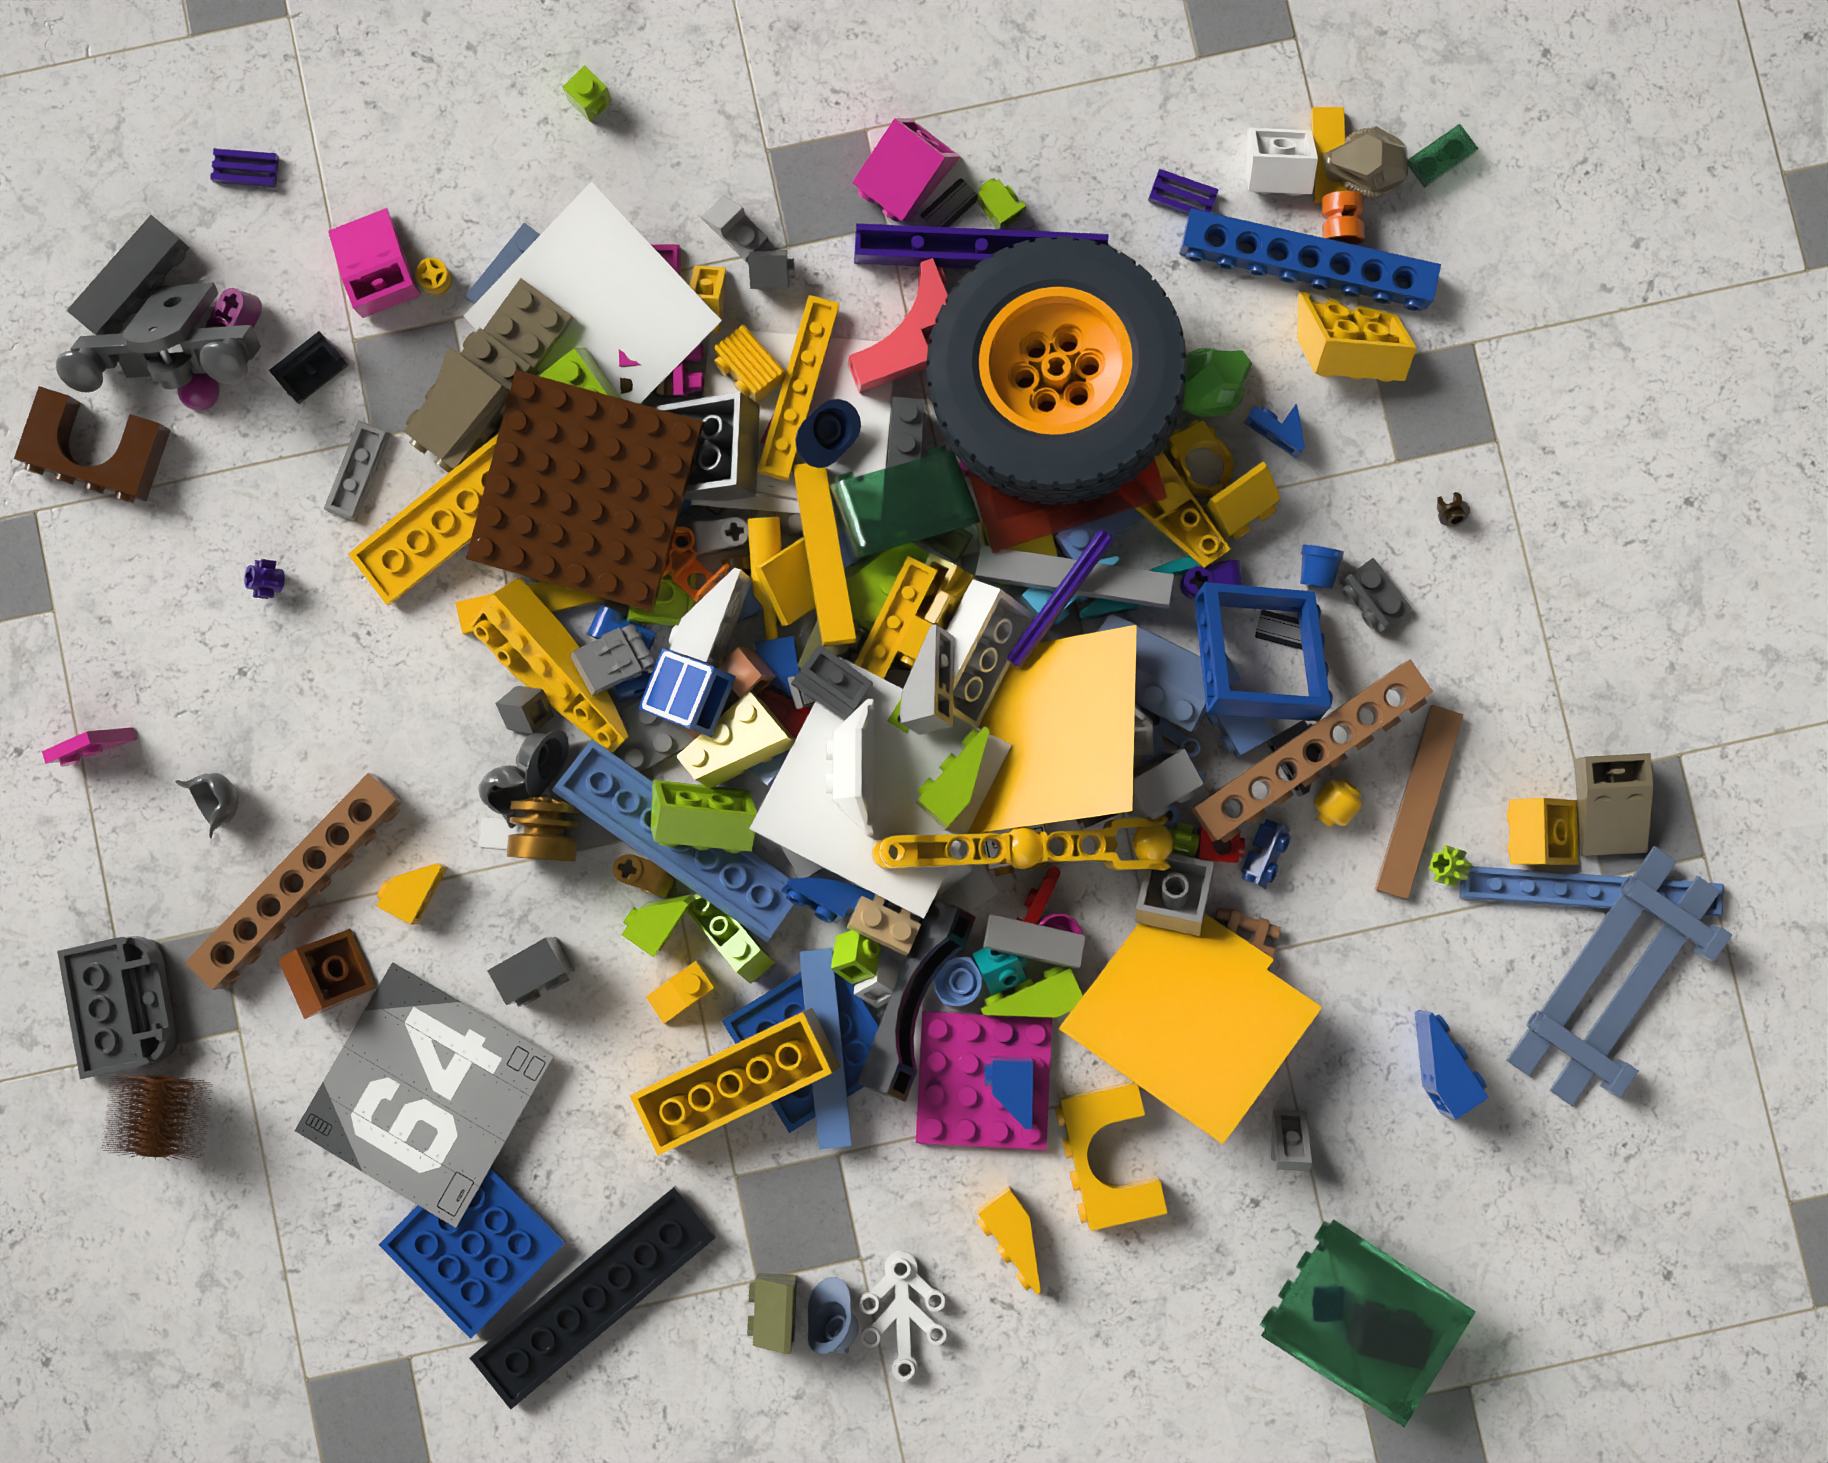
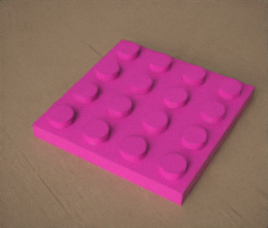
M922 1011L916 1143L1047 1150L1052 1018ZM991 1056L1031 1057L1033 1060L1032 1129H1025L992 1095L990 1086H985L984 1064H991Z

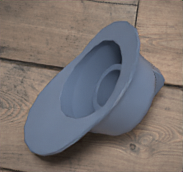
M828 1277L819 1282L809 1298L808 1345L813 1352L819 1355L830 1352L847 1354L849 1347L858 1335L859 1322L852 1312L851 1295L847 1284L837 1277Z

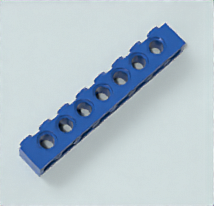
M1192 208L1187 217L1179 252L1180 255L1186 256V259L1192 262L1202 263L1204 260L1216 262L1217 266L1223 269L1232 270L1238 267L1247 269L1249 274L1255 276H1266L1267 274L1278 276L1279 280L1286 283H1297L1298 281L1310 283V287L1317 290H1328L1329 288L1341 290V293L1348 297L1363 295L1372 297L1374 302L1380 304H1391V302L1404 304L1403 307L1411 311L1427 309L1434 301L1441 264ZM1217 236L1222 240L1223 245L1214 247L1209 244L1207 238ZM1239 244H1250L1254 252L1251 254L1243 253L1239 249ZM1270 251H1281L1285 256V260H1274L1270 255ZM1301 258H1312L1315 261L1316 267L1308 268L1304 266ZM1332 265H1343L1346 268L1347 274H1337L1333 270ZM1364 271H1373L1377 275L1378 281H1368L1364 276ZM1395 278H1404L1408 282L1409 288L1402 289L1398 287Z

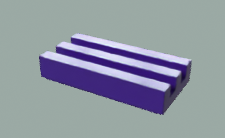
M213 148L215 159L212 161L213 173L210 175L213 183L276 188L279 156L276 153ZM223 159L271 163V165L224 162ZM223 169L243 172L270 173V175L268 178L221 174V172Z
M1159 169L1148 201L1186 215L1189 214L1191 208L1211 213L1219 189ZM1161 181H1165V182H1168V183H1170V184H1173V185H1176V186H1179V187H1182V188L1191 190V191H1193V192H1196V193H1199V194L1208 196L1209 199H1208V198H1205V197H1202V196H1199V195H1196V194H1193V193H1191V192H1188V191H1185V190H1182V189L1173 187V186H1171V185L1162 183ZM1160 190L1178 198L1203 205L1206 208L1202 210L1157 194V192Z

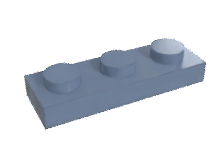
M523 223L465 295L467 300L475 304L540 234L526 223Z

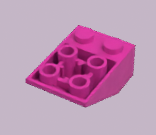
M388 208L328 231L346 292L353 309L362 318L421 296Z

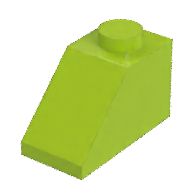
M692 895L647 902L639 909L633 907L623 921L627 927L621 935L654 957L663 949L696 898Z

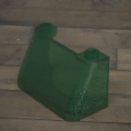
M946 445L927 450L928 456L857 477L854 476V472H848L835 477L836 483L831 484L829 488L850 561L980 523L977 508L953 450L947 451Z

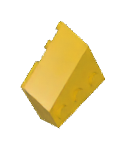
M1299 291L1297 340L1315 374L1322 377L1346 376L1355 380L1371 378L1383 382H1391L1392 380L1405 381L1417 347L1397 314L1364 306H1358L1355 310L1339 304V300L1327 298L1326 303L1311 300V293Z

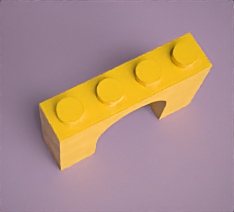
M1130 1081L1060 1097V1106L1055 1107L1058 1125H1065L1068 1138L1062 1139L1066 1159L1072 1158L1075 1171H1070L1069 1173L1073 1190H1080L1082 1203L1077 1204L1081 1224L1087 1223L1089 1230L1093 1231L1168 1214L1161 1182L1157 1177L1123 1185L1108 1184L1092 1173L1088 1163V1147L1092 1137L1099 1129L1110 1123L1145 1116L1138 1084Z

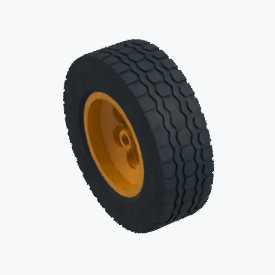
M1057 236V239L1052 240L1051 237L1035 238V242L1031 243L1029 240L1016 243L1014 248L1009 249L1006 247L993 253L991 259L987 257L975 265V270L973 272L970 270L958 282V287L954 286L945 299L946 305L942 304L935 319L937 324L933 325L930 335V345H928L926 360L928 365L926 368L927 383L933 408L947 443H949L958 459L964 462V466L975 476H979L980 480L992 488L996 487L998 491L1011 497L1018 496L1020 500L1033 503L1040 501V504L1057 505V502H1062L1064 505L1078 503V500L1084 499V502L1099 498L1100 494L1105 493L1107 495L1120 489L1121 484L1124 483L1126 485L1139 476L1138 472H1143L1155 460L1154 457L1159 456L1168 443V438L1173 434L1184 402L1187 364L1186 346L1179 317L1176 316L1177 312L1170 298L1166 297V292L1156 279L1152 280V275L1140 264L1136 266L1134 259L1122 252L1118 254L1115 248L1102 243L1100 246L1096 245V242L1079 238V241L1074 240V237ZM1068 341L1077 345L1070 352H1065L1060 348L1063 343ZM1034 348H1041L1045 351L1040 358H1031L1028 355ZM1087 365H1094L1098 368V371L1093 375H1085L1081 372ZM1056 372H1061V373H1063V374H1061V375H1059V376H1054V375H1052V374H1054V373H1056ZM1023 378H1031L1034 381L1033 385L1028 388H1021L1017 384ZM1075 395L1087 397V401L1083 405L1077 406L1070 402ZM1044 401H1051L1055 404L1054 409L1049 412H1042L1038 407Z

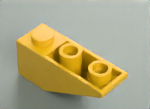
M1008 1186L977 1209L980 1218L976 1222L987 1237L993 1234L1000 1243L996 1249L1007 1264L1013 1261L1019 1270L1015 1275L1025 1290L1028 1291L1032 1288L1036 1295L1041 1293L1030 1217L1027 1210Z

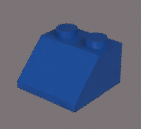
M991 1056V1064H984L985 1086H990L992 1095L1025 1129H1032L1033 1060L1031 1057Z

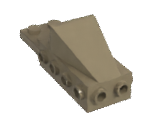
M520 278L484 329L479 327L476 332H472L467 336L461 353L451 347L446 351L436 383L430 387L425 395V403L420 410L416 409L406 421L408 426L403 432L412 438L409 443L423 454L429 450L437 456L434 462L445 471L451 472L497 435L498 428L502 423L515 370L538 375L539 371L537 368L573 321L574 317Z

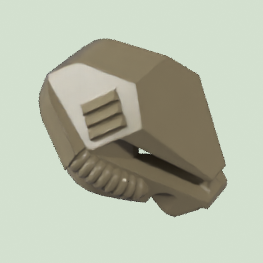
M1377 126L1367 129L1363 128L1359 131L1356 130L1349 137H1346L1345 143L1323 154V170L1326 171L1329 180L1342 181V185L1346 190L1360 192L1364 195V199L1375 200L1397 189L1407 178V146L1399 138Z

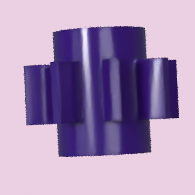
M267 559L255 560V566L249 565L247 567L244 584L247 589L253 590L254 598H274V592L280 593L285 583V574L282 569L276 568L277 561Z

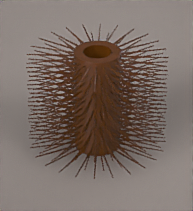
M148 1074V1076L144 1077L131 1075L110 1078L128 1079L112 1080L120 1081L118 1082L119 1084L126 1085L110 1086L122 1088H113L121 1090L119 1092H109L123 1093L110 1094L119 1096H111L118 1098L109 1099H125L108 1100L121 1101L112 1102L118 1103V1106L108 1107H123L108 1108L119 1109L110 1110L118 1112L108 1113H124L106 1114L120 1115L110 1116L119 1118L118 1120L107 1121H122L106 1122L118 1123L109 1124L117 1126L108 1127H119L105 1128L119 1129L108 1130L117 1131L118 1133L106 1135L122 1136H105V1138L117 1137L109 1138L116 1140L107 1141L118 1142H103L107 1143L106 1145L117 1146V1148L105 1149L121 1150L103 1151H126L111 1153L137 1154L134 1156L155 1157L156 1160V1157H182L178 1155L196 1153L203 1150H188L196 1149L188 1148L196 1146L183 1142L196 1141L187 1139L204 1138L191 1135L207 1134H189L206 1132L194 1131L203 1129L191 1127L207 1126H187L206 1124L196 1123L205 1122L197 1120L206 1119L195 1118H207L195 1117L204 1116L198 1114L205 1113L196 1114V1112L205 1111H194L205 1110L198 1109L205 1108L198 1107L205 1105H194L203 1103L190 1102L205 1100L197 1099L203 1097H196L199 1094L193 1093L212 1091L201 1090L207 1089L206 1087H194L214 1084L197 1085L211 1082H188L205 1080L179 1079L182 1077L176 1078L172 1077V1075L163 1076L160 1074Z

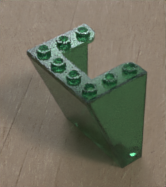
M1333 1219L1331 1224L1324 1221L1314 1237L1319 1243L1313 1253L1306 1250L1296 1265V1268L1301 1271L1294 1282L1288 1279L1279 1292L1278 1297L1283 1301L1278 1308L1275 1306L1271 1307L1261 1321L1260 1326L1264 1328L1261 1336L1405 1428L1476 1311L1338 1220Z

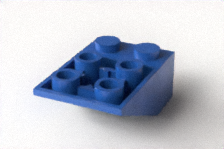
M1418 1010L1415 1012L1422 1087L1440 1114L1456 1120L1489 1098L1484 1091L1487 1085L1476 1070L1472 1072L1465 1061L1469 1058L1458 1042L1453 1044L1447 1032L1450 1031V1028L1440 1014L1435 1016L1433 1012Z

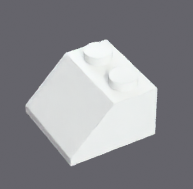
M1249 128L1246 170L1248 191L1259 195L1286 193L1290 196H1301L1303 194H1312L1318 161L1312 130Z

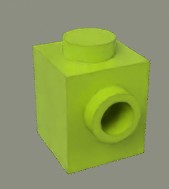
M585 65L562 86L567 100L589 122L601 114L612 101L607 86Z
M853 930L836 935L831 970L851 984L877 976L881 944Z

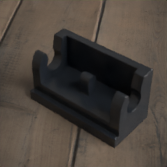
M318 331L269 369V372L290 397L292 396L296 403L300 404L349 365L331 342Z

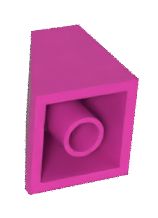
M894 118L852 183L859 188L857 193L862 198L871 203L875 200L884 207L882 212L888 218L895 222L899 220L908 221L911 220L961 156L913 119Z

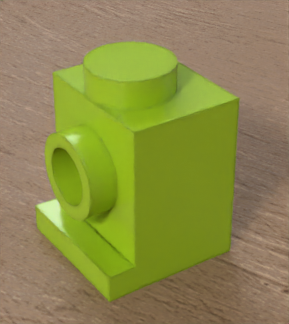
M992 178L980 187L977 203L996 229L1005 230L1025 216L1026 204L1022 200L1017 204L1018 197L1009 185L1004 186L1000 179Z

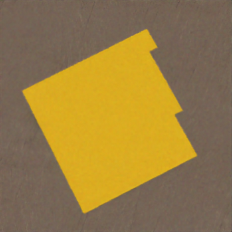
M1137 625L1041 642L1036 646L1022 667H1016L1012 663L1009 665L978 728L982 730L984 726L990 730L989 734L1012 746L967 834L1132 811Z
M1205 914L1200 936L1138 923L1058 1029L1218 1142L1224 1144L1322 1009V1006L1268 971V967L1274 961L1273 958Z

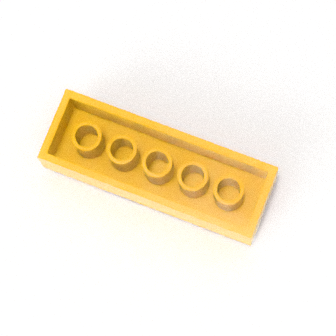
M813 1007L652 1083L629 1096L656 1154L659 1156L828 1076L841 1066Z

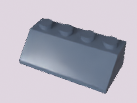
M1111 612L1098 632L1136 624ZM1137 625L1135 703L1191 732L1198 729L1207 712L1200 656Z

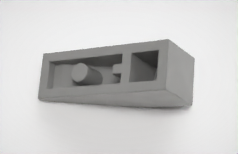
M937 624L930 626L901 695V708L899 711L901 724L919 735L953 727L954 636Z

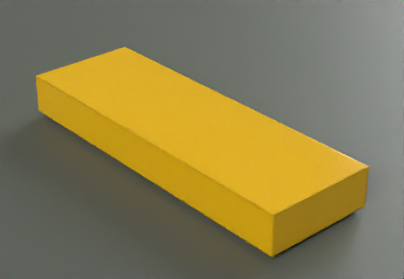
M1312 107L1311 130L1318 157L1313 187V203H1322V197L1326 194L1347 191L1342 185V181L1329 180L1326 171L1323 170V154L1345 143L1344 107Z

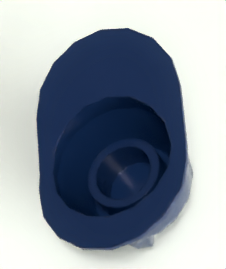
M841 399L827 400L819 405L802 422L797 430L795 443L801 459L809 466L815 468L828 467L836 462L859 437L861 421L856 408L848 401Z

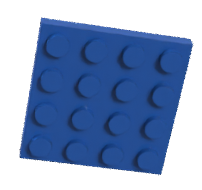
M801 972L721 1020L735 1044L805 1011ZM835 973L847 1097L864 1087L857 1082L879 1026L864 1001L854 995V985ZM812 1083L771 1102L789 1133L816 1117Z
M491 1166L456 1228L417 1205L384 1238L379 1246L471 1339L566 1241Z

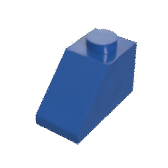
M794 636L755 642V652L776 675L771 684L793 699L787 678L798 675L800 672L797 667L799 661Z

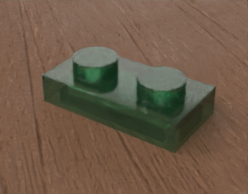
M1458 124L1409 158L1408 167L1422 186L1426 188L1475 154L1479 148L1462 125Z

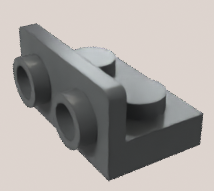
M1374 558L1341 581V584L1344 586L1342 588L1344 596L1350 603H1357L1363 611L1361 616L1370 629L1376 628L1379 633L1412 609Z

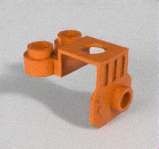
M677 527L663 576L669 573L672 576L671 580L698 603L727 575L730 565L728 563L725 564L713 575L696 560L697 552L693 549L695 543L694 533L687 527ZM683 539L687 542V545L681 548L676 545L675 541ZM700 573L705 577L706 583L700 590H694L689 587L687 578L690 574Z

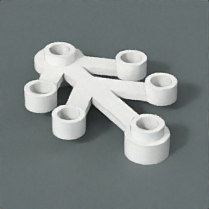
M896 1251L885 1262L884 1269L886 1275L870 1292L861 1296L859 1306L862 1312L866 1314L875 1313L879 1308V1300L894 1285L896 1299L871 1326H867L862 1330L861 1342L868 1348L877 1346L880 1342L881 1334L896 1319L898 1356L893 1360L892 1373L897 1380L909 1382L918 1373L917 1359L911 1355L910 1318L927 1333V1339L933 1345L942 1344L946 1340L947 1333L942 1324L935 1323L909 1298L908 1284L925 1298L926 1306L931 1311H939L944 1307L945 1296L940 1290L933 1289L917 1274V1262L910 1253ZM897 1263L906 1264L907 1271L904 1274H898L895 1271L894 1267ZM932 1295L941 1297L942 1301L938 1306H933L929 1303V1298ZM868 1297L873 1298L876 1302V1305L871 1309L863 1305L864 1299ZM938 1328L942 1330L943 1336L940 1339H933L930 1335L933 1329ZM866 1332H875L877 1339L874 1342L866 1341L864 1337ZM904 1363L909 1364L911 1372L909 1374H902L899 1371V1366Z

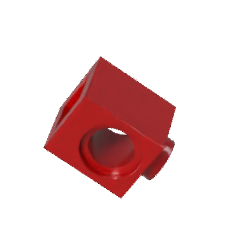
M1203 827L1197 829V834L1200 835L1196 859L1210 862L1239 863V857H1244L1245 838L1240 837V833L1228 840L1229 849L1227 853L1220 855L1215 852L1213 842Z

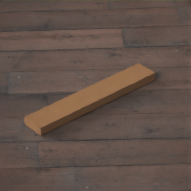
M1430 705L1374 890L1405 900L1408 899L1464 714L1436 705Z

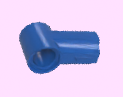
M600 605L587 632L588 635L600 639L602 635L614 629L620 628L621 630L630 624H634L637 631H640L641 638L648 650H651L657 635L655 632L634 622H627L625 615L604 605Z

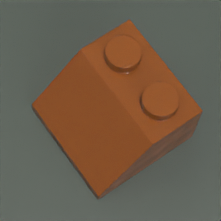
M351 929L296 948L278 960L304 1019L330 1010L376 988Z

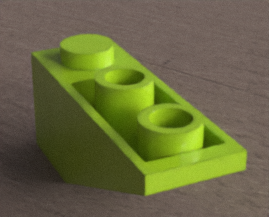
M985 726L979 733L973 729L961 742L965 747L957 757L951 753L939 766L943 771L942 774L935 781L929 777L917 790L921 797L917 800L916 804L944 829L954 821L971 801L990 731Z
M698 893L693 896L696 899L687 912L732 968L748 983H753L775 963L742 924Z
M1057 965L1044 971L1045 978L1035 983L1029 978L1013 986L1015 992L1003 996L1002 992L985 998L984 1002L986 1005L980 1007L983 1015L1057 1018L1071 1012L1083 997V994L1071 968L1063 969L1061 965Z

